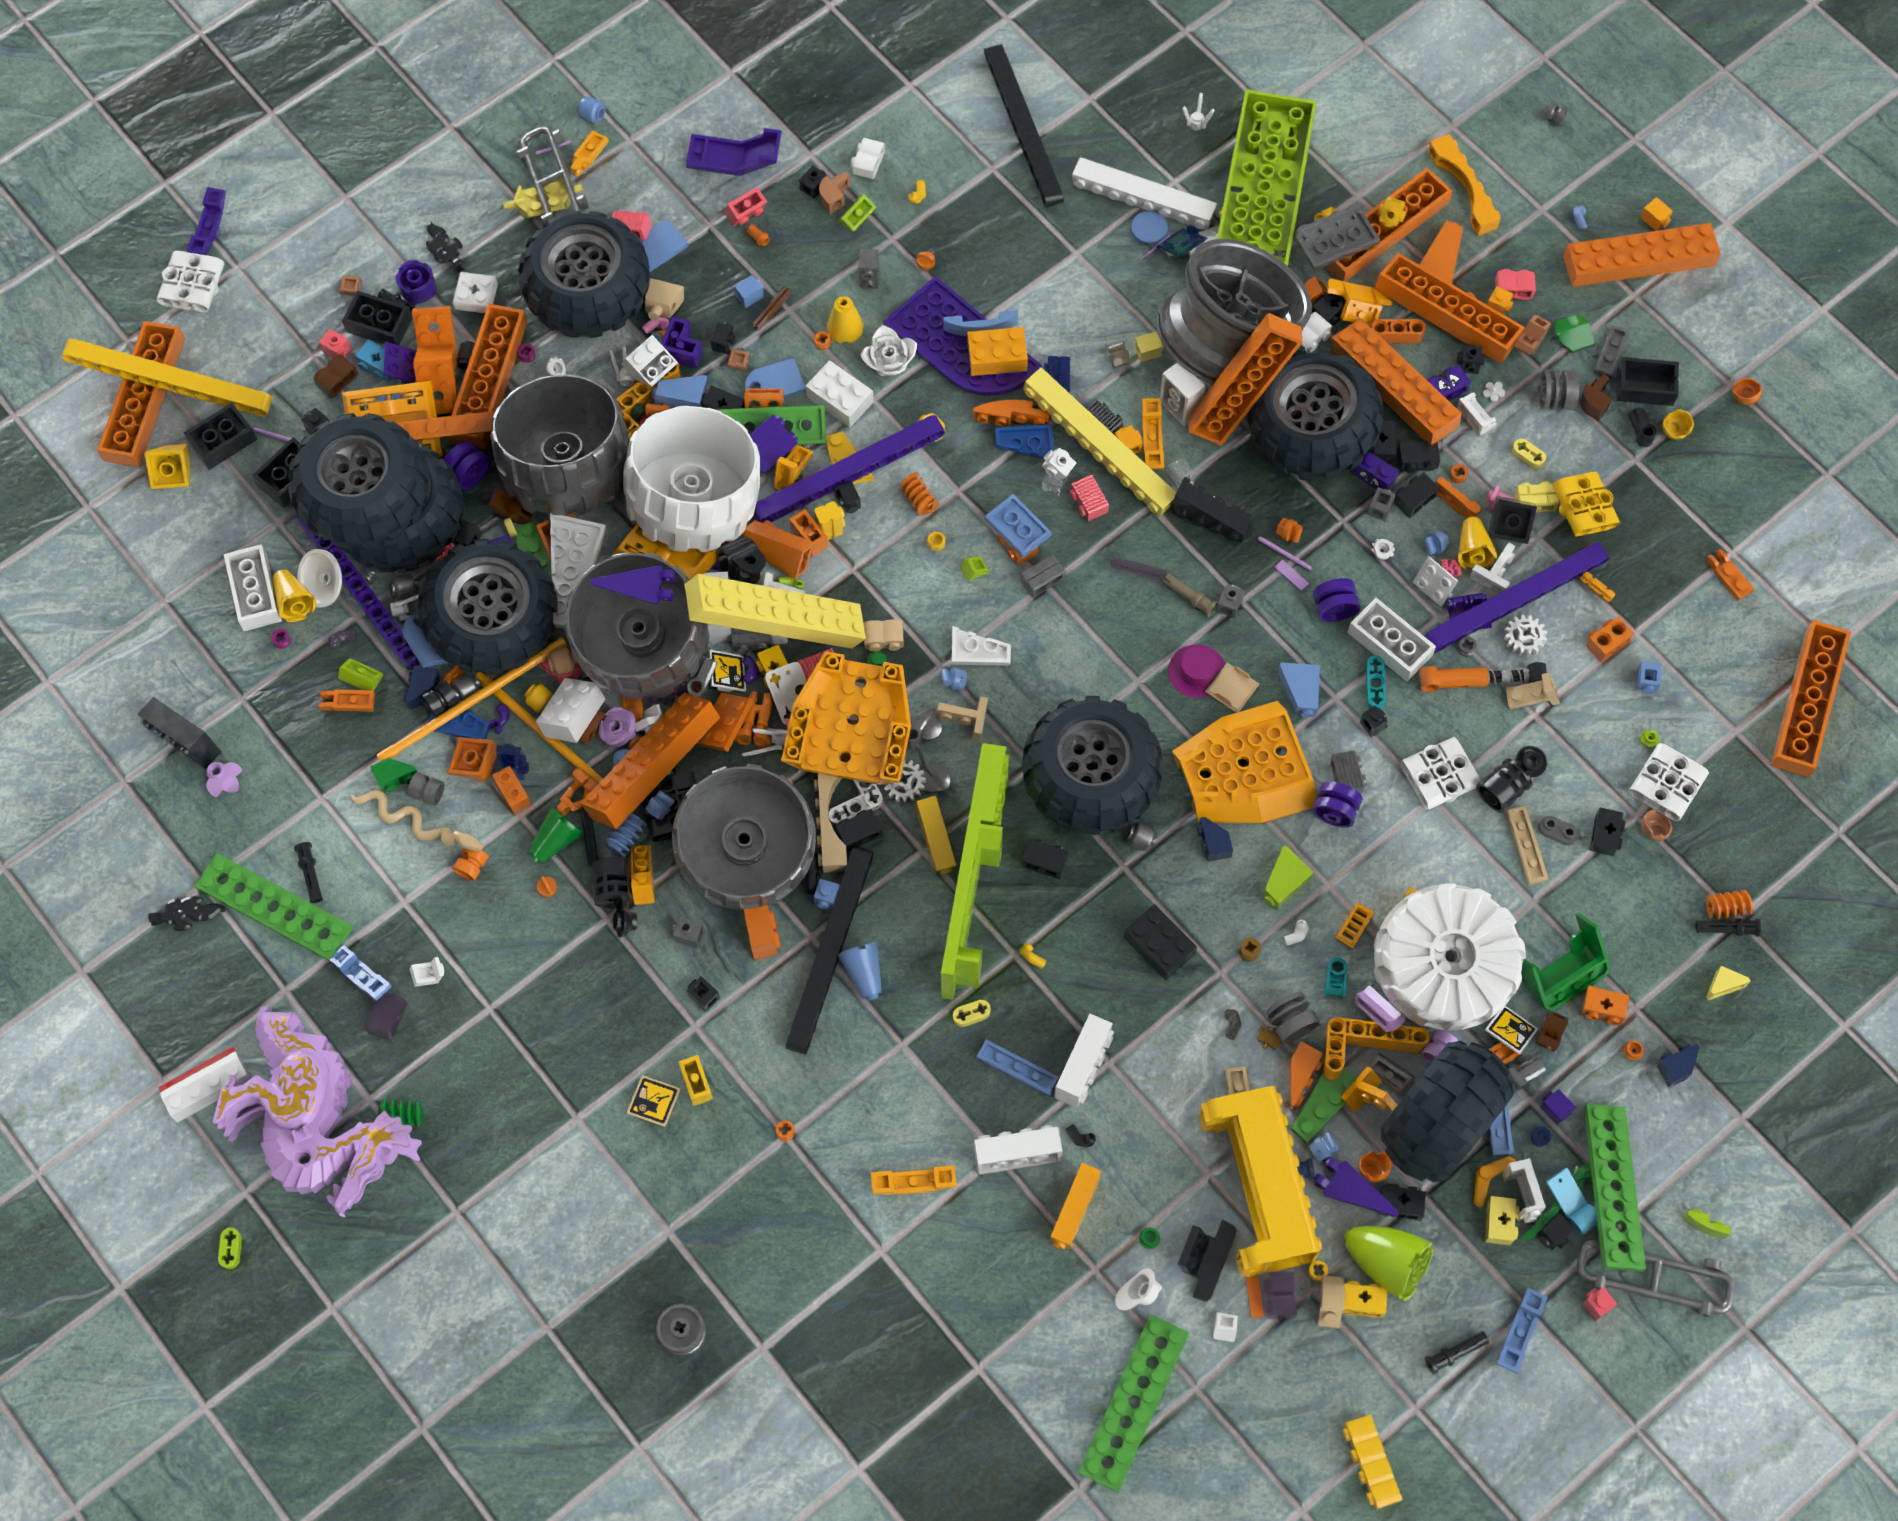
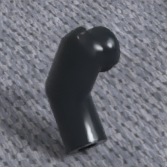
M1075 1124L1066 1128L1075 1145L1082 1147L1094 1145L1096 1137L1093 1133L1080 1134Z

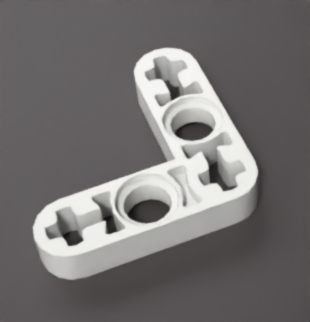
M853 780L860 795L833 807L829 811L831 824L836 826L843 819L855 817L857 813L850 810L853 804H859L861 806L860 811H868L870 809L875 811L879 809L883 798L877 785L870 783L868 787L863 788L859 785L860 781ZM870 791H872L873 797L877 798V803L870 801ZM845 808H847L848 817L844 811ZM838 813V815H841V820L834 818V814Z

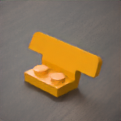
M1329 279L1326 283L1328 293L1341 295L1346 300L1340 316L1344 321L1354 323L1361 318L1369 326H1372V323L1379 318L1382 305L1391 306L1393 302L1391 298L1371 287L1335 279Z

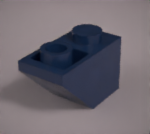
M414 666L413 672H410L408 677L409 689L405 690L404 701L409 709H414L425 702L421 696L428 690L435 691V687L439 684L441 677L438 669Z
M1201 817L1199 825H1197V833L1203 840V844H1201L1203 856H1207L1208 862L1231 858L1233 848L1229 832L1209 819Z
M1687 1044L1681 1047L1678 1053L1673 1055L1670 1052L1660 1058L1661 1061L1657 1068L1669 1088L1687 1080L1692 1075L1700 1048L1698 1044L1693 1046Z

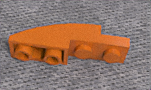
M1000 400L974 407L973 420L979 423L996 424L1000 427H1010L1011 421L1021 424L1046 425L1050 423V414L1047 411L1033 408V401Z

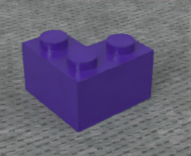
M672 316L661 345L678 364L697 369L703 354L701 342L690 339L692 333L690 321Z

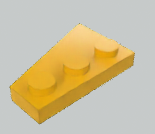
M844 432L826 435V445L831 465L857 452ZM870 473L854 481L853 484L874 481V476Z

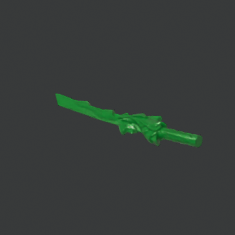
M1605 1142L1606 1148L1610 1149V1144ZM1590 1162L1587 1165L1584 1163L1580 1168L1575 1166L1572 1177L1580 1191L1584 1188V1181L1592 1178ZM1556 1199L1552 1207L1545 1214H1541L1538 1217L1534 1226L1520 1240L1533 1239L1559 1212L1561 1208Z

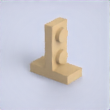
M1550 673L1541 674V681L1507 688L1506 694L1510 710L1545 701H1550L1552 706L1560 704L1557 686Z
M980 696L976 710L939 702L935 717L943 721H957L962 725H974L971 740L979 741L982 735L988 698Z

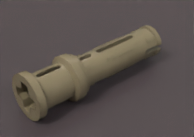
M1167 574L1165 577L1167 580H1163L1164 585H1167L1189 600L1194 608H1199L1205 612L1207 617L1214 613L1218 606L1216 601L1212 602L1205 597L1203 592L1197 593L1172 576V574Z

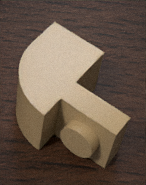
M1322 1275L1318 1326L1340 1328L1345 1297L1343 1277Z

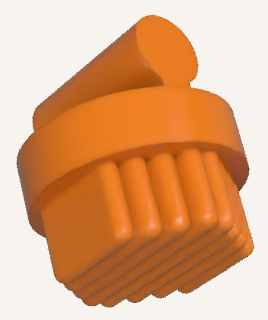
M1282 518L1276 533L1286 541L1291 540L1294 543H1298L1303 526L1299 525L1295 520Z

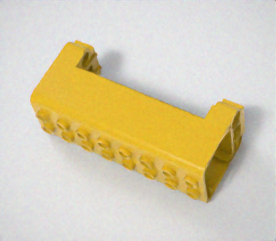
M1275 1086L1211 1099L1206 1103H1202L1198 1112L1202 1132H1229L1257 1238L1255 1245L1240 1249L1238 1254H1236L1240 1277H1253L1314 1262L1320 1250H1322L1321 1240L1319 1237H1316L1314 1231L1316 1229L1315 1218L1310 1216L1308 1209L1311 1208L1308 1195L1304 1194V1178L1298 1172V1156L1293 1154V1138L1291 1133L1288 1134L1287 1132L1288 1119L1281 1110L1283 1105L1280 1093H1277Z

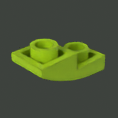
M1691 1209L1683 1216L1684 1221L1705 1234L1726 1239L1730 1235L1731 1226L1724 1225V1222L1711 1221L1709 1223L1710 1214H1705L1703 1210Z

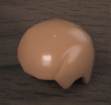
M1652 809L1646 812L1642 819L1641 830L1647 838L1654 841H1663L1671 834L1672 823L1666 817V814H1658L1656 809Z

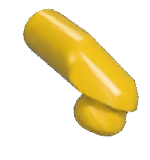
M917 181V191L908 195V199L912 204H918L926 197L925 181Z
M1024 943L1022 948H1020V955L1029 963L1042 969L1046 964V960L1031 952L1033 950L1032 945Z

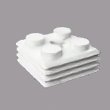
M461 272L453 299L455 309L485 313L488 303L493 304L498 285L496 277Z

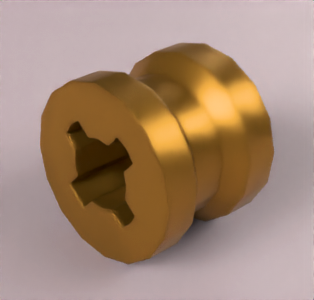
M1246 938L1242 941L1239 955L1244 961L1253 962L1258 958L1261 950L1259 941L1254 938Z

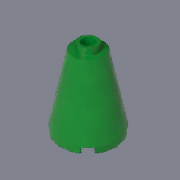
M552 807L529 848L531 852L529 857L536 863L540 861L545 863L579 838L583 832Z

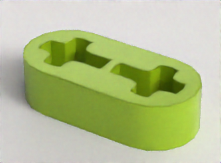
M232 1227L226 1228L221 1233L218 1262L228 1270L234 1269L239 1264L242 1244L241 1233ZM231 1233H233L236 1239H232L230 1246V1242L226 1238L230 1237ZM230 1251V1255L234 1260H230L229 1264H227L224 1258H228Z

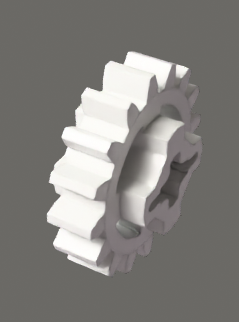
M1521 615L1520 619L1514 617L1512 622H1508L1504 630L1506 634L1504 641H1508L1506 646H1512L1513 653L1519 651V656L1526 653L1527 657H1529L1531 652L1536 655L1539 650L1543 649L1547 641V631L1543 630L1545 625H1539L1538 618L1533 621L1532 615L1528 619H1525L1524 615Z
M904 760L903 769L911 770V772L902 770L901 779L905 778L907 780L906 784L901 779L900 783L884 784L887 785L884 787L885 792L890 791V798L896 796V802H899L901 798L904 803H907V798L915 801L914 795L920 797L921 793L919 790H925V786L922 784L926 782V778L922 777L925 773L923 770L918 771L920 769L919 764L913 766V760H910L908 764ZM917 782L916 787L912 790L913 784ZM898 790H902V791H905L906 793H900V792H897V791H898Z

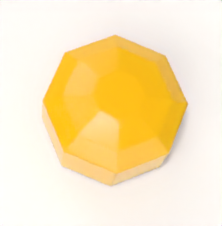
M934 531L928 535L927 546L931 551L939 552L945 548L946 537L942 532Z

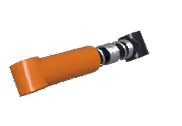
M1543 662L1531 663L1526 666L1527 668H1522L1521 670L1518 668L1511 670L1509 668L1498 669L1497 671L1492 669L1488 671L1487 667L1438 669L1434 666H1427L1419 670L1421 690L1424 692H1434L1443 688L1487 687L1489 683L1496 684V682L1501 684H1509L1510 682L1512 684L1513 682L1533 683L1542 680L1541 674L1547 673V668Z

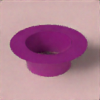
M1199 644L1188 645L1173 655L1169 662L1168 674L1171 683L1179 692L1193 698H1204L1210 696L1205 691L1225 666V662L1217 651L1208 646Z

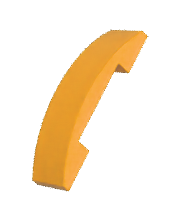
M1161 398L1142 399L1144 463L1152 470H1164Z
M955 1165L933 1167V1169L870 1173L872 1194L878 1195L915 1194L957 1187Z

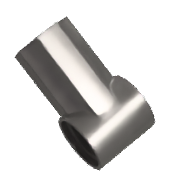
M701 656L698 663L700 667L698 672L687 685L689 693L695 696L706 693L708 684L718 664L704 656ZM696 681H699L702 684V689L700 692H697L694 689V683Z
M1534 1056L1518 1067L1513 1066L1508 1069L1510 1071L1508 1077L1514 1084V1093L1524 1088L1529 1081L1546 1071L1541 1059Z

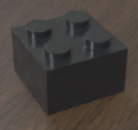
M1497 496L1489 526V536L1528 544L1537 510L1536 504Z

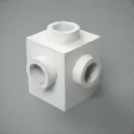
M1058 448L1054 451L1050 450L1045 455V462L1042 464V467L1048 475L1055 477L1059 481L1067 477L1076 462L1067 451Z

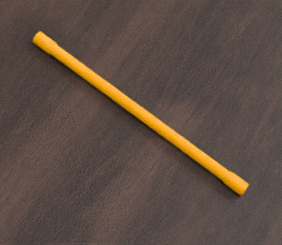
M560 637L541 652L532 656L529 662L517 669L513 668L402 740L377 754L380 761L394 758L404 749L546 660L552 650L568 647V645Z
M481 671L475 676L483 687L494 681ZM500 688L492 693L572 765L580 768L597 785L603 778L563 742L558 739L545 737L536 723L537 720Z

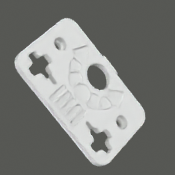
M792 662L771 670L765 676L781 720L785 725V720L788 719L784 718V715H786L785 706L792 712L793 703L798 697L795 693V687L800 684L805 685L807 682L802 667L798 662ZM775 673L776 676L780 675L781 679L778 680L779 688L774 682H770L769 680L770 678H772L771 674Z

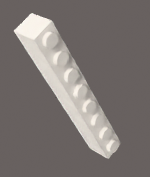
M1081 157L1072 174V185L1077 188L1107 196L1112 200H1118L1130 206L1142 208L1145 211L1159 213L1163 217H1169L1178 220L1180 223L1193 225L1198 229H1209L1216 213L1217 203Z

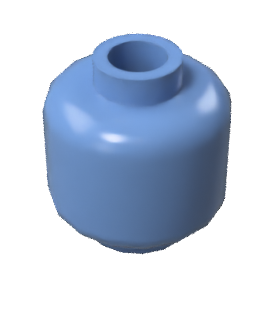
M585 97L577 105L579 116L583 120L597 123L605 115V107L600 100Z

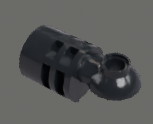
M1523 747L1516 754L1515 761L1509 758L1505 759L1502 762V766H1497L1493 772L1489 773L1477 784L1476 789L1480 797L1490 808L1498 813H1503L1518 797L1524 794V790H1529L1532 787V777H1538L1544 773L1547 767L1546 755L1538 747ZM1526 759H1530L1533 762V767L1527 764Z
M607 857L594 861L592 863L595 905L601 908H616L613 915V929L616 931L617 936L621 938L637 928L636 912H630L629 906L633 902L631 863L628 859L622 857Z

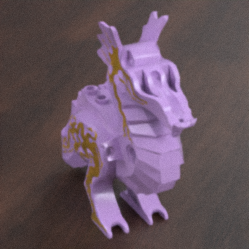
M263 1006L256 1020V1036L260 1042L259 1047L264 1052L263 1055L268 1061L267 1064L272 1069L270 1071L272 1075L270 1082L255 1075L242 1085L237 1083L236 1076L230 1075L228 1087H222L213 1124L218 1123L217 1129L225 1128L224 1137H229L228 1141L231 1142L238 1137L243 1127L265 1116V1127L262 1128L264 1142L260 1143L266 1156L265 1162L272 1170L271 1176L282 1184L287 1192H300L301 1195L310 1192L316 1194L323 1187H329L335 1177L341 1176L350 1166L347 1177L342 1178L343 1187L333 1184L335 1197L326 1196L329 1203L335 1207L338 1215L344 1218L346 1217L344 1212L347 1209H351L352 1205L361 1199L366 1185L378 1180L384 1172L385 1165L392 1164L398 1154L419 1162L420 1157L417 1154V1149L422 1145V1142L410 1137L411 1125H402L400 1117L391 1118L386 1111H383L374 1123L363 1124L359 1122L354 1128L339 1137L328 1139L341 1119L342 1109L347 1105L346 1090L351 1087L352 1076H349L348 1070L345 1069L344 1060L340 1058V1054L331 1051L332 1045L327 1042L326 1036L304 1033L306 1029L296 1012H272V1007Z

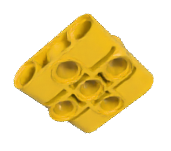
M1597 471L1561 478L1552 484L1561 504L1559 512L1561 516L1568 520L1575 537L1610 530L1620 524L1612 505L1613 495L1609 490L1605 489Z

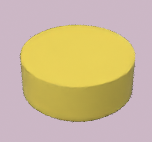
M511 518L504 519L509 536L511 538L516 536L517 532Z

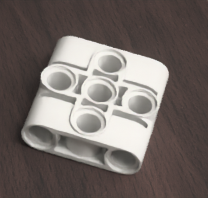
M174 251L168 267L162 272L163 282L156 299L157 302L172 308L202 313L208 312L213 296L219 291L218 282L224 262L217 257Z
M1455 737L1437 745H1428L1423 751L1400 761L1404 774L1426 810L1445 802H1453L1458 796L1476 789L1477 784L1481 781ZM1431 754L1435 757V759H1430L1427 757V755ZM1454 763L1461 764L1462 768H1457ZM1436 771H1442L1445 776L1438 775ZM1419 779L1426 780L1427 784L1421 783ZM1446 788H1452L1455 792L1450 793Z
M1659 743L1630 787L1629 794L1650 808L1656 809L1657 812L1666 814L1667 818L1673 821H1680L1709 772L1702 765L1668 745ZM1674 764L1681 766L1682 769H1677ZM1647 769L1654 771L1655 774H1650ZM1665 780H1670L1673 785L1667 784ZM1682 790L1688 791L1690 795H1686ZM1655 795L1661 796L1663 800L1657 799Z

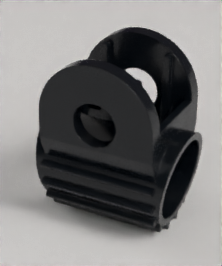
M742 536L717 549L716 557L718 564L723 572H728L731 580L756 584L759 581L760 572L764 569L766 560L752 539ZM740 571H742L743 573H746V574L750 575V577H748V578L742 577V576L740 575Z

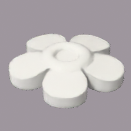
M1492 382L1487 383V390L1483 391L1484 397H1490L1491 401H1497L1498 396L1503 397L1505 395V390L1502 389L1503 384L1501 382H1496L1495 385Z

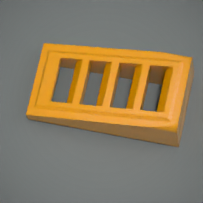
M1357 902L1335 939L1353 949L1372 919L1374 911ZM1352 918L1362 923V926L1352 921ZM1348 925L1351 926L1352 928L1356 929L1358 932L1356 933V932L1352 931L1351 929L1347 928V926H1348ZM1345 932L1349 934L1350 936L1354 937V939H1349L1348 937L1344 936L1343 933Z

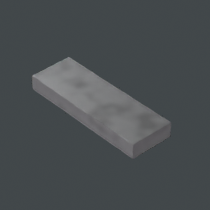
M1614 325L1611 326L1593 373L1600 376L1604 374L1611 379L1630 331Z

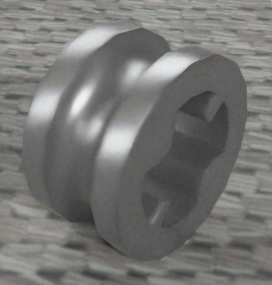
M365 567V571L359 574L368 584L373 585V581L378 580L379 577L370 568Z
M1472 637L1462 638L1458 645L1459 653L1466 657L1473 655L1477 647L1475 639ZM1465 643H1466L1468 646L1471 645L1470 650H1468L1467 647L1464 648V644H1465Z

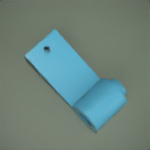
M1565 1167L1546 1180L1566 1219L1579 1236H1583L1598 1225L1595 1206L1587 1204L1568 1168Z

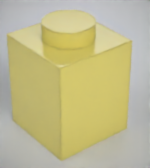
M1157 331L1135 337L1134 347L1140 362L1162 357V349L1165 346L1159 338Z

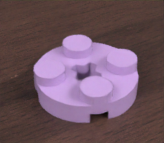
M621 707L610 709L605 714L607 715L605 720H601L599 734L601 739L608 745L620 747L634 739L635 717L632 712Z

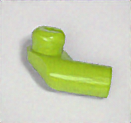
M791 577L776 578L777 583L803 590L805 587L804 581L798 578L795 580Z

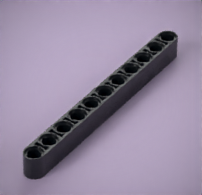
M999 44L984 48L986 62L1045 208L1064 203L1062 190L1003 45Z
M856 846L852 849L787 1039V1050L804 1055L808 1052L839 961L838 954L842 952L873 860L874 851Z

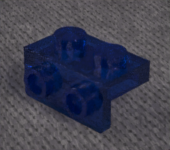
M511 744L497 745L496 754L502 768L510 766L511 769H516L519 779L524 780L525 774L529 772V762H526V755L523 754L522 748Z

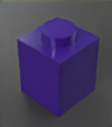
M1559 1089L1554 1093L1549 1091L1542 1098L1544 1102L1540 1106L1557 1126L1576 1108Z

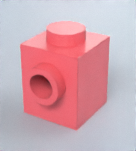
M331 329L319 341L322 352L332 358L339 354L347 357L352 349L348 338Z
M1596 1287L1586 1294L1587 1299L1582 1303L1595 1321L1617 1305L1605 1287H1602L1600 1290H1597Z

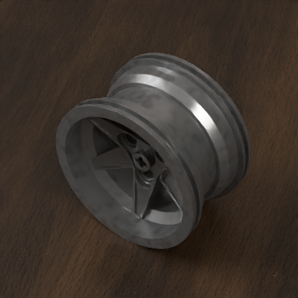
M1215 239L1202 243L1194 250L1185 269L1186 288L1167 298L1158 313L1157 330L1169 354L1182 367L1196 377L1213 385L1267 313L1299 325L1303 330L1311 317L1312 304L1309 293L1302 281L1281 260L1259 247L1242 241Z

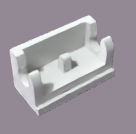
M1473 392L1459 400L1457 409L1475 432L1481 436L1496 427L1497 420L1495 417H1489L1476 401V394Z

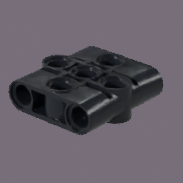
M692 770L666 775L641 802L651 841L659 842L672 838L675 816L684 800L685 794L694 784L697 785ZM665 786H672L670 790H663ZM660 790L674 799V803L677 804L662 820L655 818L646 810L650 799L655 797Z

